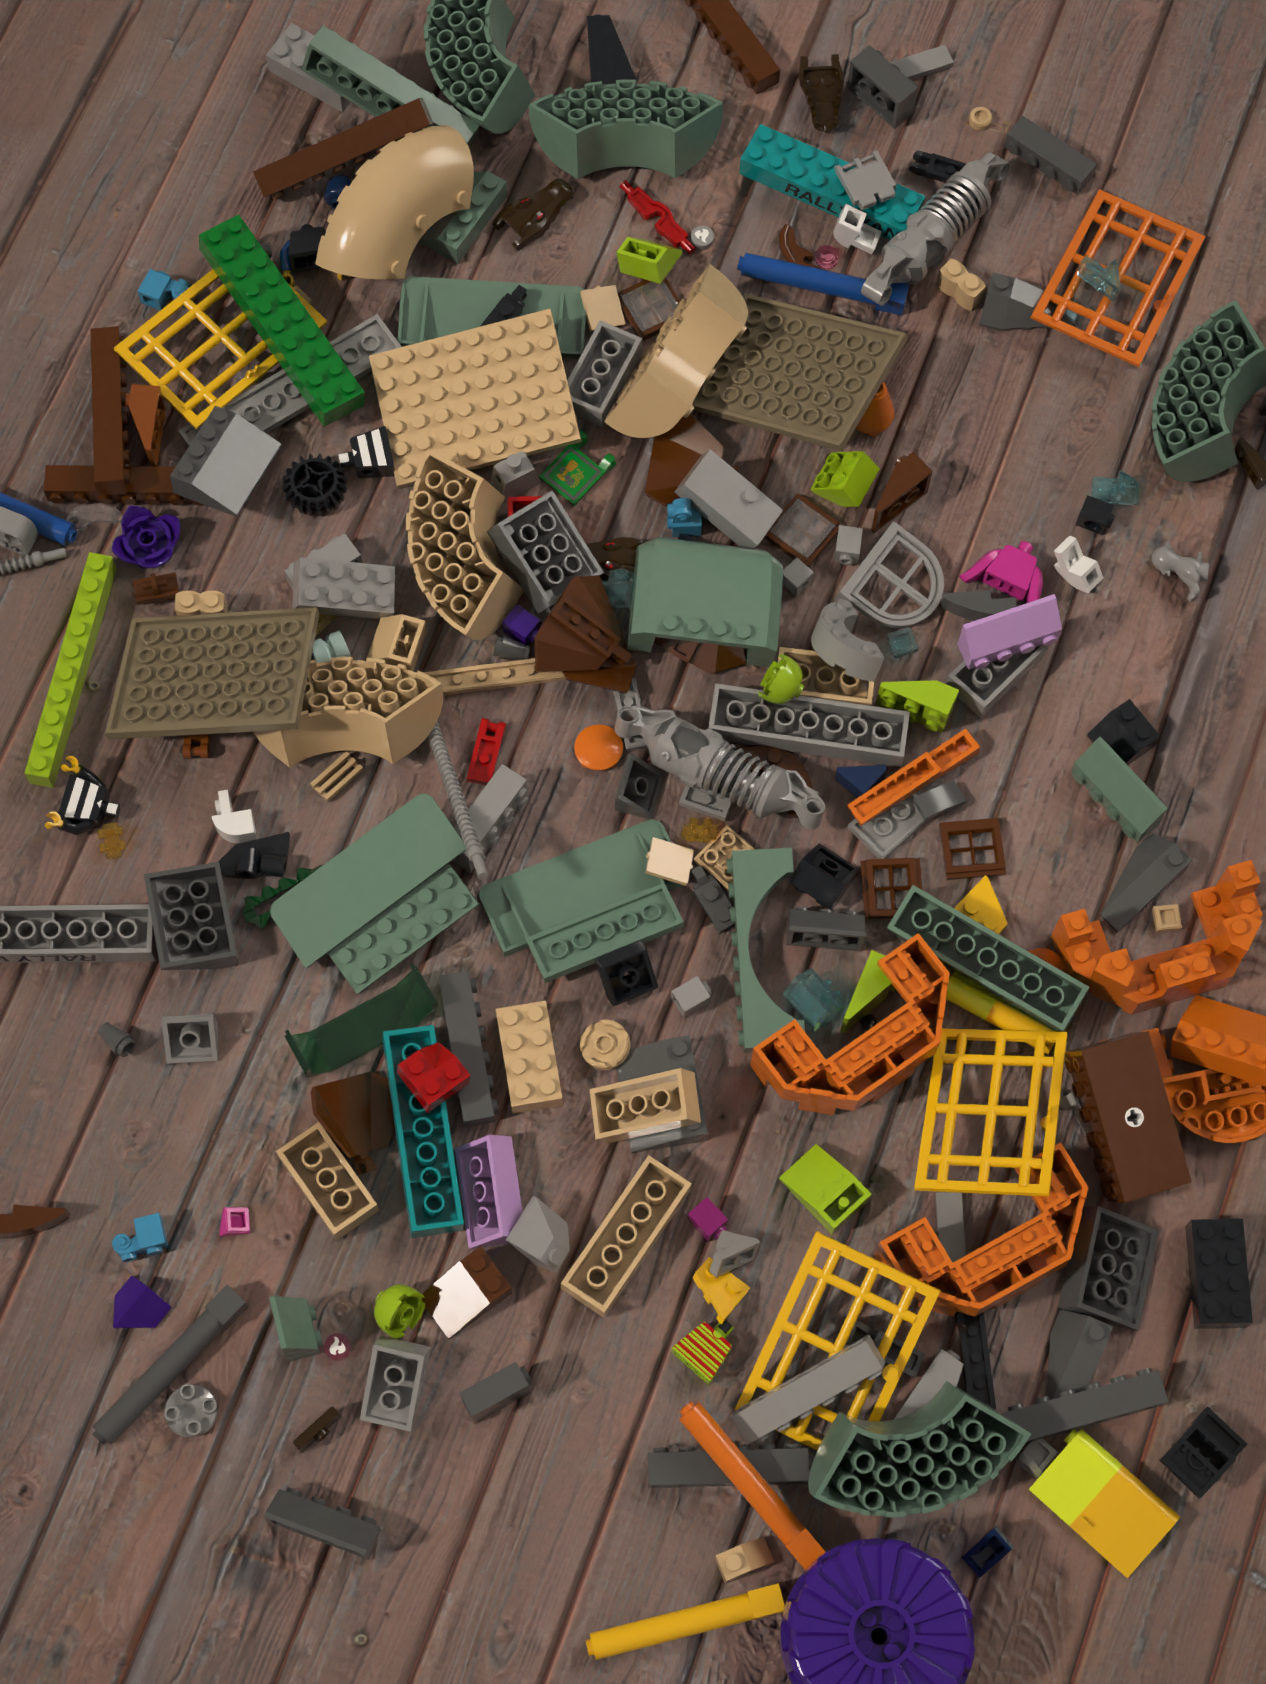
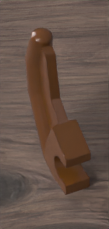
M785 224L779 234V249L785 260L812 267V264H807L804 261H812L813 253L803 247L801 248L796 243L794 229L790 225Z

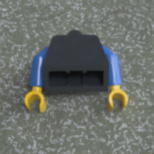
M305 224L300 230L291 232L290 240L281 248L280 265L281 271H283L282 276L286 281H291L292 287L295 286V281L292 275H290V271L298 273L322 269V267L315 263L321 236H325L326 233L323 227L313 228V226ZM337 273L338 279L342 281V275Z

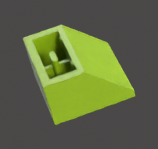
M627 237L616 253L621 273L661 284L682 255V250L642 238Z
M864 451L831 452L826 458L820 473L816 476L810 490L842 507H859L880 468Z

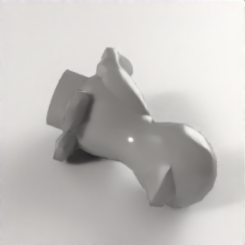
M1167 541L1152 554V563L1156 569L1161 571L1163 575L1167 574L1169 577L1171 572H1175L1187 584L1189 588V602H1193L1199 597V582H1207L1209 563L1202 562L1203 552H1199L1197 558L1182 557L1173 550L1170 542Z

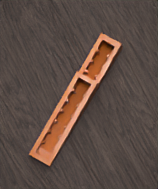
M965 728L930 753L925 752L849 803L847 808L862 826L979 754L980 746Z

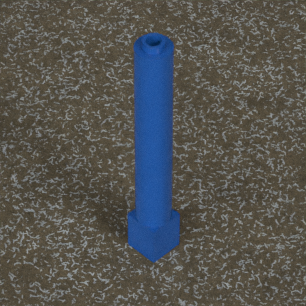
M745 253L744 257L740 256L737 270L741 271V276L876 305L875 310L897 315L903 314L909 287L907 283H892V294L889 300L881 306L861 294L862 286L866 281L864 278Z
M0 492V506L30 519L34 523L39 535L64 546L75 541L78 531L74 523Z

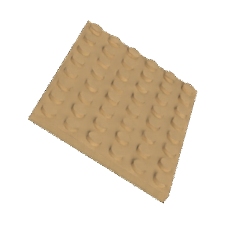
M551 309L369 355L383 424L386 426L393 457L395 480L399 489L415 484L417 479L415 477L427 449L470 471L497 464L507 459L508 456L524 451L526 456L582 442Z

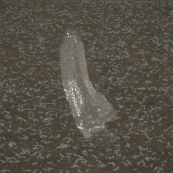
M103 503L84 504L74 508L65 520L71 523L79 521L76 528L79 532H82L98 521L114 524L122 522L123 514L116 507Z

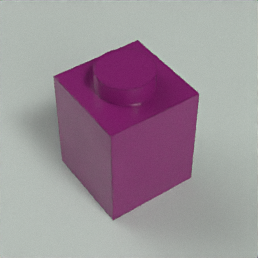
M708 1197L688 1213L687 1220L708 1242L713 1237L717 1240L722 1231H727L725 1226L728 1223V1219Z

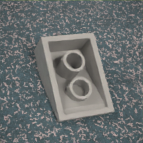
M380 1336L373 1344L360 1420L411 1432L427 1373L431 1347Z

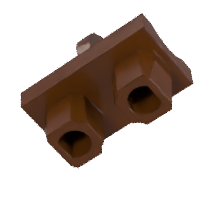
M176 572L158 576L153 573L150 574V577L132 580L137 605L151 604L155 601L166 599L172 600L175 599L176 593L179 592Z

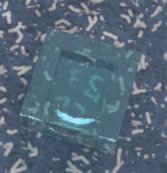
M910 627L887 634L886 638L895 659L918 652V645Z

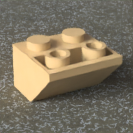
M403 614L381 617L367 658L385 660L386 664L394 666L402 664L406 666L407 670L414 672L427 634L425 620Z

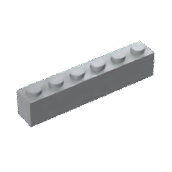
M867 1335L736 1409L730 1419L746 1445L753 1441L755 1444H759L769 1437V1432L775 1429L780 1432L792 1424V1419L798 1416L800 1419H803L812 1414L815 1406L821 1403L823 1406H826L837 1399L836 1395L840 1392L845 1391L847 1394L860 1386L858 1382L867 1378L870 1381L882 1374L881 1369L885 1365V1360L870 1335Z

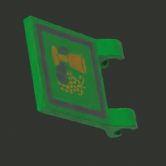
M579 431L582 442L568 445L539 476L543 482L574 507L605 473L616 465L615 457L610 453L603 458L598 466L579 450L588 442L587 434L583 431Z

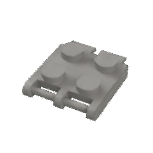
M877 150L867 157L855 158L849 164L834 167L854 206L859 205L861 210L877 205L876 198L882 203L894 198L896 195L894 191L896 190V183ZM874 159V161L862 165V163ZM855 166L854 169H851V170H849V171L843 172L844 170L849 169V168Z

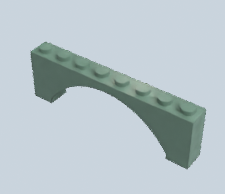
M792 848L732 851L731 858L727 859V874L732 873V883H728L729 898L734 899V907H730V922H735L736 932H731L732 947H737V956H733V969L738 971L739 981H735V996H740L741 1005L736 1006L737 1021H742V1031H738V1045L743 1046L744 1053L753 1052L755 1046L795 1019L777 1006L761 987L753 971L748 949L750 926L760 904L785 878H792L793 876ZM796 1020L805 1031L804 1020Z

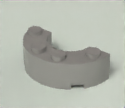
M839 599L837 602L827 604L822 609L811 635V643L814 650L833 668L835 665L846 669V675L874 682L884 661V656L876 643L866 642L851 634L858 614L850 601Z

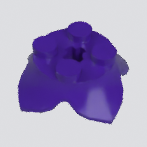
M130 505L122 517V535L114 539L112 552L124 562L136 564L142 569L157 568L166 564L171 559L173 549L180 537L181 524L179 518L171 514L156 517L150 510L144 507ZM150 539L151 543L145 544V541Z

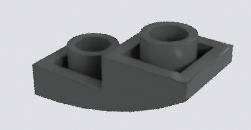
M955 781L935 787L913 798V803L924 821L943 812L946 814L967 802Z

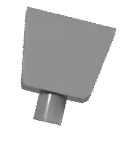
M521 451L508 456L507 459L493 467L490 484L505 497L503 501L505 502L508 500V497H515L541 484V481L525 452Z

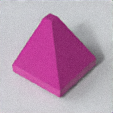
M248 1207L223 1208L219 1232L220 1237L250 1233Z

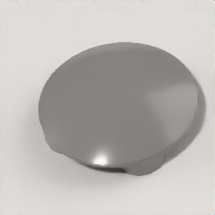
M184 1384L174 1391L167 1400L164 1416L168 1426L176 1434L188 1438L197 1437L206 1433L214 1425L218 1415V1405L214 1395L207 1388L200 1385Z

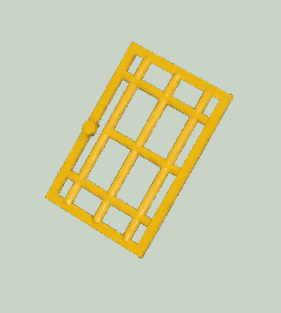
M213 269L114 347V351L150 385L160 386L163 398L196 430L204 424L215 405L224 408L248 387L256 384L259 378L279 363L272 354L260 365H255L254 369L247 370L245 377L218 399L212 394L268 348L262 340L246 353L229 336L248 320L244 312L222 329L204 312L229 292L224 284L196 305L192 301L195 296L219 278ZM289 285L318 327L321 329L327 324V320ZM183 306L189 310V312L156 338L150 334L151 331ZM197 318L214 335L179 362L162 345ZM143 339L147 345L134 355L129 349ZM222 342L239 359L208 385L204 386L187 369ZM154 351L172 367L160 379L141 362ZM179 375L197 392L186 403H183L167 387ZM203 400H206L210 405L200 414L196 415L192 409Z
M942 1028L941 1041L933 1058L914 1185L915 1191L1049 1197L1067 1032ZM947 1040H957L955 1054L945 1053ZM967 1040L996 1041L994 1055L965 1054ZM1006 1041L1035 1042L1034 1056L1005 1055ZM1046 1043H1056L1054 1057H1044ZM944 1064H953L948 1103H938ZM964 1064L993 1065L988 1105L958 1104ZM1003 1066H1033L1028 1106L998 1105ZM1043 1067H1053L1047 1116L1043 1117L1040 1121L1041 1129L1045 1131L1042 1158H1032ZM936 1114H946L941 1154H931ZM957 1114L986 1115L981 1156L951 1155ZM997 1116L1026 1117L1021 1158L991 1156ZM929 1164L939 1165L937 1180L927 1179ZM949 1165L978 1166L977 1182L947 1180ZM990 1167L1020 1168L1018 1183L988 1182ZM1031 1169H1041L1039 1184H1029Z
M816 1231L735 1410L750 1402L756 1387L768 1392L782 1384L802 1340L828 1352V1357L844 1349L864 1303L867 1302L893 1315L878 1347L884 1360L902 1321L905 1320L913 1324L895 1364H888L883 1368L882 1376L886 1383L868 1421L879 1422L941 1290ZM821 1246L831 1251L823 1269L813 1265ZM840 1256L868 1268L860 1287L832 1274ZM809 1274L818 1278L798 1324L795 1325L787 1320ZM878 1274L906 1287L898 1305L870 1292ZM827 1284L855 1296L835 1343L807 1331V1327ZM916 1292L926 1296L918 1314L908 1310ZM782 1331L791 1334L792 1337L772 1380L769 1381L761 1376ZM867 1378L863 1379L847 1413L848 1416L857 1419L876 1378L870 1381ZM820 1405L813 1408L814 1412L803 1419L799 1418L796 1427L790 1425L780 1431V1433L818 1451L822 1440L805 1432L813 1414L833 1423L838 1415Z

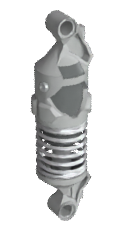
M988 152L981 160L968 162L960 172L954 173L947 180V183L942 185V188L937 190L936 194L926 202V205L921 207V210L907 218V229L895 235L882 248L883 263L866 279L862 286L861 294L882 306L889 300L892 294V283H907L909 285L920 283L926 277L927 268L941 264L943 257L956 245L957 241L990 209L989 181H1002L1009 172L1010 163Z
M623 706L618 709L614 728L615 733L622 738L642 735L649 750L651 763L668 773L676 775L680 778V782L693 789L699 787L705 791L712 788L714 795L722 790V799H725L730 794V803L735 802L738 798V807L743 806L747 801L746 810L750 811L752 809L753 814L760 818H765L774 813L794 810L800 824L804 828L816 829L820 826L825 803L818 796L819 792L809 788L797 771L785 770L775 766V764L769 766L766 760L761 762L758 756L752 758L750 752L744 754L742 748L736 750L734 744L730 745L718 732L709 728L702 730L677 717L672 710L652 711L644 706L642 708ZM756 761L755 769L753 772H750L751 766ZM764 766L762 775L758 776L759 770Z

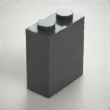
M514 1362L459 1394L475 1424L529 1394V1385L532 1383L525 1367L519 1368L518 1364Z

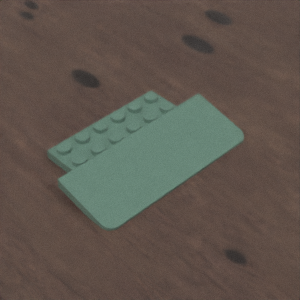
M408 277L403 281L401 288L397 341L401 347L480 327L502 297H505L507 293L512 295L517 286L521 285L527 289V297L523 301L525 306L520 316L551 309L562 357L580 358L584 351L586 311L580 291L584 289L577 286Z
M419 794L274 901L270 914L305 968H309L328 954L356 994H360L480 904L450 864V862L466 851L464 841L434 798L428 794Z
M653 819L644 821L484 885L479 892L480 901L504 957L529 948L544 982L547 983L596 963V958L637 941H641L644 944L683 928L684 921L669 891L684 885L645 873L648 860L646 855L650 850L652 838L655 837L671 842L662 823Z

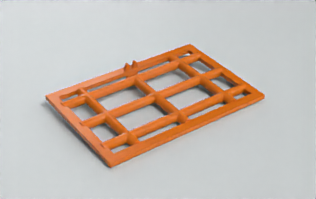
M1099 189L1030 318L1139 367L1206 236ZM1103 202L1111 205L1106 216L1097 213ZM1119 209L1143 219L1138 231L1114 221ZM1096 222L1100 224V227L1086 254L1082 256L1076 253L1091 223ZM1151 224L1176 234L1171 245L1146 235ZM1109 229L1133 239L1117 271L1093 260ZM1184 238L1192 241L1187 253L1179 249ZM1141 243L1165 253L1150 285L1125 275ZM1173 259L1181 260L1182 263L1163 300H1156L1152 306V310L1156 314L1146 333L1138 331L1137 329ZM1073 261L1079 264V267L1062 297L1056 294L1055 291L1068 266ZM1087 269L1112 279L1096 311L1071 301ZM1120 283L1145 294L1129 326L1104 315ZM1049 302L1058 305L1052 316L1044 313ZM1066 309L1091 320L1085 331L1061 321ZM1099 324L1123 334L1118 346L1094 336ZM1132 339L1141 342L1135 354L1127 351Z

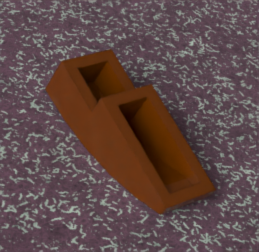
M14 1205L12 1215L0 1214V1239L24 1237L40 1233L67 1221L70 1218V1213L65 1208Z

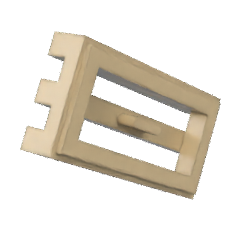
M346 751L310 784L321 797L329 802L364 769ZM346 761H348L330 779H328L321 787H319V785H321L329 776H331L338 768H340ZM352 766L355 768L327 794L324 792Z

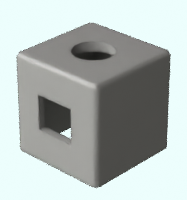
M795 558L783 570L782 585L797 597L812 583L814 572L799 558Z

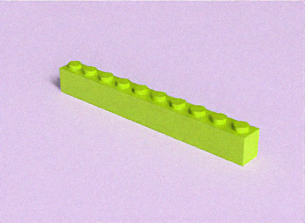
M92 552L88 554L24 774L30 784L54 788L117 571L112 556Z

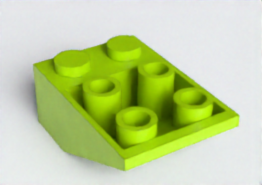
M937 680L881 682L875 705L881 708L909 711V722L916 721L923 724L930 731L943 733L954 709L959 690Z
M817 1144L779 1177V1180L831 1235L870 1200L872 1195L852 1173Z

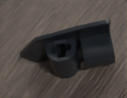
M285 832L235 844L218 861L221 872L225 877L254 879L257 875L285 877L290 833Z

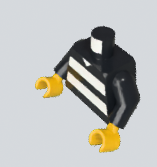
M74 756L65 757L72 763V767L69 768L63 764L61 768L65 772L73 771L74 775L70 774L58 813L50 812L46 815V817L52 818L54 823L47 822L45 827L53 829L57 826L61 831L79 835L91 831L93 828H100L104 816L118 818L120 804L109 802L110 794L106 789V785L92 771L82 765L78 766L77 758Z

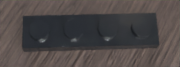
M956 1312L962 1363L964 1364L966 1393L996 1410L984 1312L975 1317Z

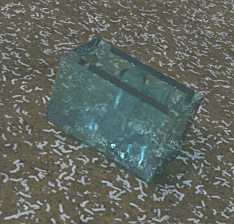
M810 968L796 976L783 995L816 1032L830 1024L844 1004L838 998L841 992L839 990L832 992L829 988L832 982L829 979L823 981Z

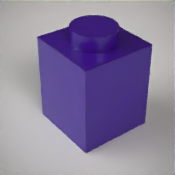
M516 605L502 622L503 632L514 640L529 645L530 642H535V635L540 628V620L519 605Z

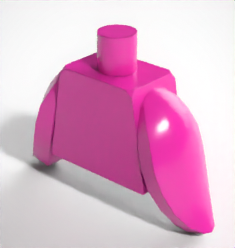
M1021 541L1017 548L1006 545L1003 550L998 548L990 550L970 569L959 575L960 579L968 584L975 583L983 578V583L1012 597H1016V599L1022 602L1026 596V603L1040 599L1043 587V574L1041 569L1036 566L1037 558L1030 555L1033 546L1026 541Z

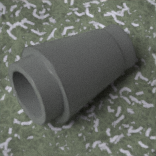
M503 635V638H496L493 656H498L499 659H528L530 646Z
M109 1022L104 1023L98 1031V1034L116 1056L126 1057L136 1046V1042L131 1034L111 1025Z

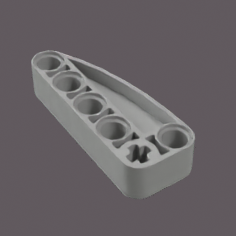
M0 506V546L26 556L39 536L34 523L27 517Z

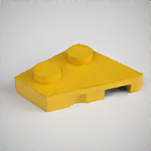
M986 875L954 908L997 934H1000L1008 925L989 878Z
M708 1257L692 1278L698 1288L702 1290L703 1297L708 1305L712 1304L718 1314L716 1319L722 1324L746 1296L750 1287L730 1272L715 1277L709 1271L713 1259Z

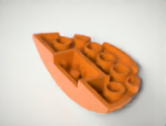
M1209 1068L1162 1078L1172 1114L1181 1125L1195 1135L1214 1142L1237 1143L1254 1139L1266 1133L1265 1086Z

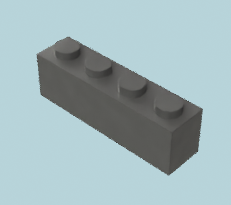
M1023 115L1006 135L1004 147L1010 153L1018 155L1028 165L1036 167L1048 178L1062 184L1068 191L1078 195L1094 176L1097 166L1095 162Z

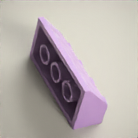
M1055 594L964 624L957 645L968 670L975 667L976 669H981L988 666L990 662L996 660L1005 661L1011 658L1013 654L1019 652L1022 654L1029 653L1037 646L1043 644L1044 646H1049L1057 642L1062 626Z
M487 1135L455 1148L469 1249H476L480 1246L483 1248L509 1244L506 1238L523 1213L512 1136Z

